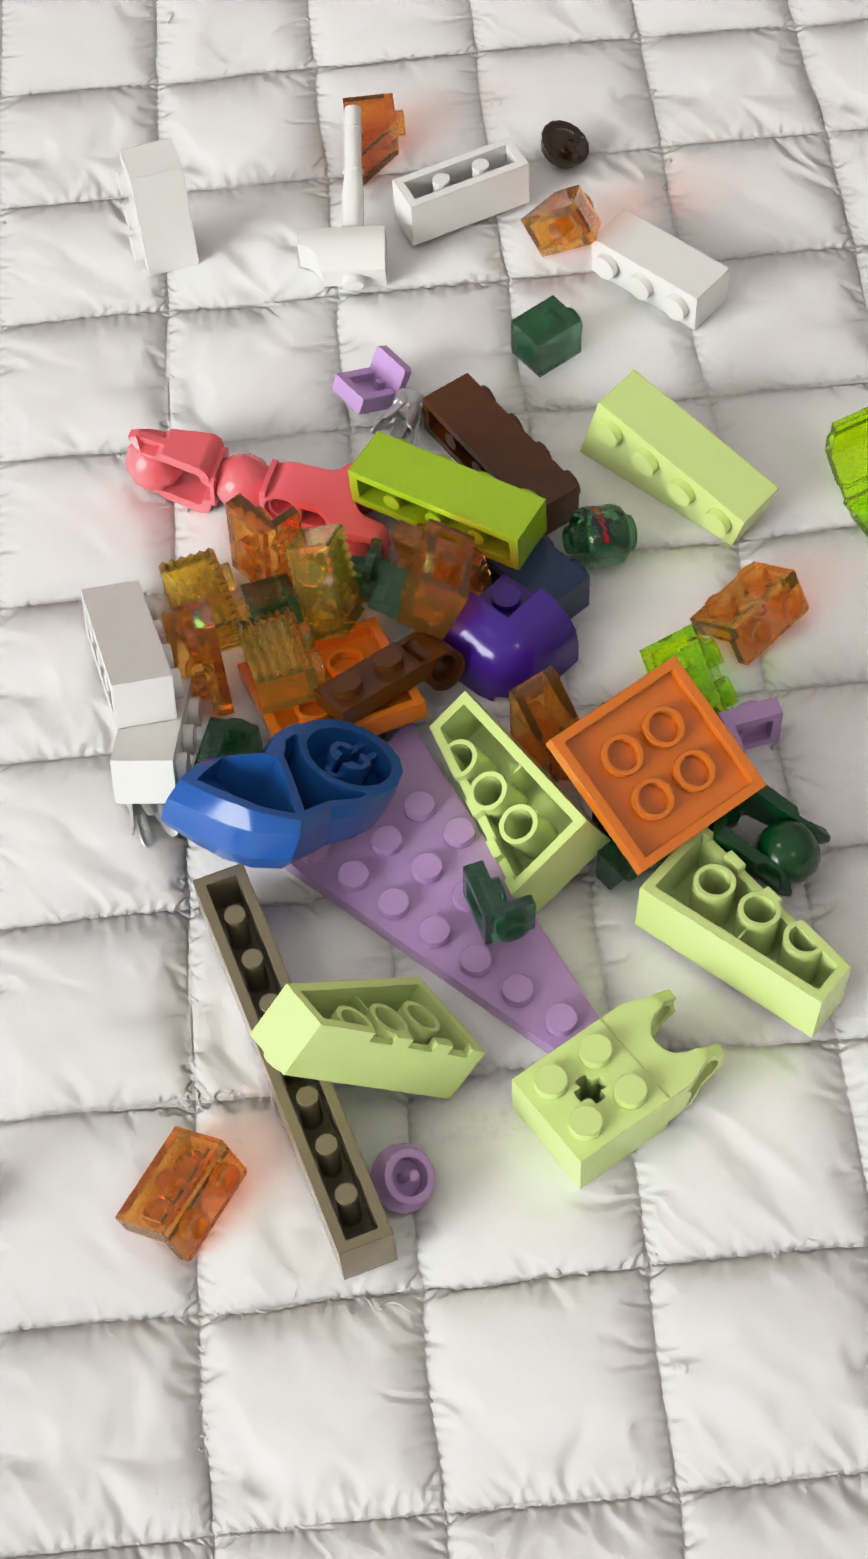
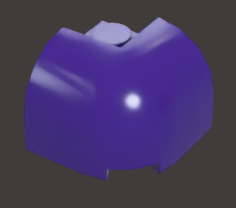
M505 573L480 596L471 591L457 606L441 636V639L458 650L465 658V669L459 682L477 695L492 702L495 697L517 698L526 695L532 700L546 691L578 661L579 655L576 629L569 615L558 601L542 587L535 593H532Z

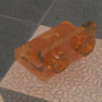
M241 493L225 502L232 566L268 598L281 589L296 583L305 572L300 512L294 507H290L272 519L262 506L253 505Z
M209 600L163 610L161 617L167 643L171 646L174 668H179L181 678H192L193 697H201V701L211 699L215 717L235 713Z
M175 1126L115 1216V1219L126 1230L163 1242L179 1259L190 1262L245 1178L247 1168L223 1140Z

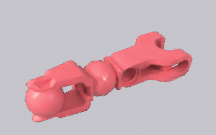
M132 429L129 433L128 438L131 444L128 446L125 460L128 473L136 484L144 489L161 494L167 500L201 513L209 512L212 506H217L219 500L225 506L238 512H250L260 508V517H269L275 522L319 534L324 538L327 547L338 558L377 565L382 563L388 556L391 547L389 531L384 524L364 516V514L373 511V509L352 501L348 469L354 462L336 470L323 469L297 462L287 461L281 463L276 459H272L270 466H268L264 459L251 453H238L229 457L228 447H224L222 439L212 433L170 429L168 431Z

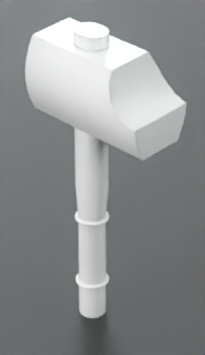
M353 104L346 106L344 109V128L342 130L344 134L342 227L297 228V247L301 267L314 271L321 278L324 287L343 286L346 290H360L364 288V285H387V238L385 225L364 226V188L362 179L364 173L362 169V134L364 130L361 121V107Z

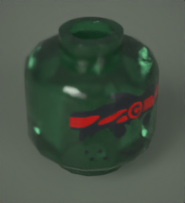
M618 505L586 506L573 512L569 525L563 529L562 541L566 553L572 554L573 558L579 561L586 569L617 566L624 563L630 552L634 551L637 544V529L632 516L626 514Z

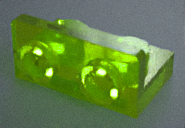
M692 624L639 650L647 674L673 656H676L717 715L718 712L734 708L733 705L739 702L733 684L726 675L722 677L718 665L724 663V659L717 643L711 636L704 639Z

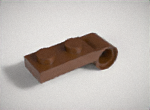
M419 629L398 642H392L313 689L316 704L335 720L354 724L423 681L436 691L450 689L459 681L464 672L465 658L458 650L431 630Z

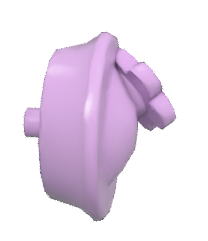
M406 1143L393 1144L382 1150L372 1164L370 1175L381 1204L390 1211L401 1214L415 1212L424 1206L433 1193L436 1179L434 1166L426 1154L416 1146Z

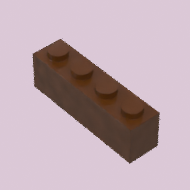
M466 373L422 398L425 430L457 463L476 471L487 472L500 481L520 489H529L546 499L547 530L544 533L545 535L550 534L579 516V494L581 489L576 477L569 470H563L552 459L550 452L542 442H535L524 431L520 420L513 413L508 414L496 402L493 393L487 386H480Z

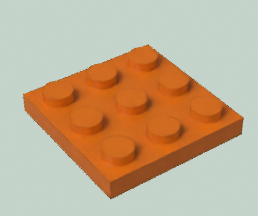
M375 617L237 664L240 679L270 738H272L274 734L291 724L306 723L312 720L334 719L316 704L313 689L386 647L390 642ZM415 686L354 724L371 731L375 735H379L428 717L426 702Z
M673 656L546 743L548 749L637 875L650 868L767 785L676 656Z

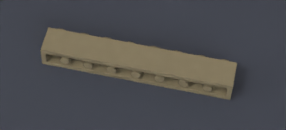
M237 864L193 880L204 922L344 1280L398 1260L394 1233L333 1083L283 1075L282 1072L273 1068L266 1061L264 1051L250 1035L284 986L292 982L244 865Z

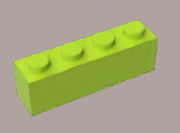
M378 430L348 469L352 501L518 571L547 530L546 499L538 496L535 492L525 488L520 489L496 479L487 472L473 470L454 462L445 455L434 454L412 445L404 438H395Z

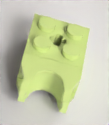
M669 989L658 992L650 997L620 1004L512 1079L513 1109L579 1189L586 1186L667 1128L668 1122L690 1107L703 1084L724 1064L725 1051L718 1043L707 1047L695 1048L688 1052L674 1053L663 1049L655 1042L654 1037L659 1033L663 1023L676 1011L674 1001L677 998Z

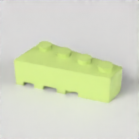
M635 369L598 402L580 450L584 455L731 546L767 511L779 489L777 485Z
M464 691L429 728L453 777L462 787L467 798L465 802L472 816L478 820L486 836V844L493 859L499 863L506 877L504 881L511 895L532 911L538 913L611 840L493 714L469 693Z
M706 827L675 849L640 887L635 925L813 1038L841 1004L851 966L803 919L796 921L781 906L782 898L769 886L763 889L745 871L746 864L732 850L726 853L713 840L714 833Z
M419 976L288 983L250 1033L264 1051L266 1061L273 1068L282 1072L283 1075L450 1099L486 1053L484 1048Z

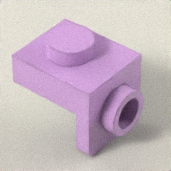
M378 346L369 368L336 373L331 389L358 415L385 410L392 405L395 393L399 389L406 388L411 375V368L388 346Z
M776 697L762 701L749 700L741 703L736 708L718 712L719 718L744 753H746L745 750L779 741L783 711Z

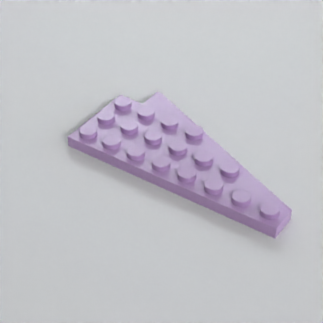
M409 723L401 727L387 742L400 758L403 774L392 801L375 825L353 838L325 845L308 856L284 867V869L549 1054L597 1021L599 1017L529 907L511 895L504 881L506 877L499 863L493 859L486 844V839L415 727Z

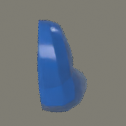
M334 719L312 720L306 723L291 724L274 734L262 752L210 757L197 763L183 775L168 796L162 810L161 820L165 825L190 841L223 859L251 868L282 869L325 845L353 838L373 827L392 801L400 783L403 769L400 758L389 744L371 731L360 726Z

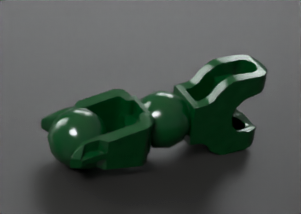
M768 785L708 826L714 833L713 840L726 853L732 850L746 864L745 871L754 880H761L777 894L789 897L792 895L791 885L800 884L817 870L821 860L819 844L828 843L831 838L825 828L801 817L796 805ZM743 815H747L768 826L758 835L754 847L729 829L738 825L739 819Z

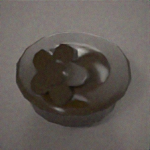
M562 120L551 121L544 126L541 133V151L551 164L566 169L579 165L587 159L589 143L578 127Z

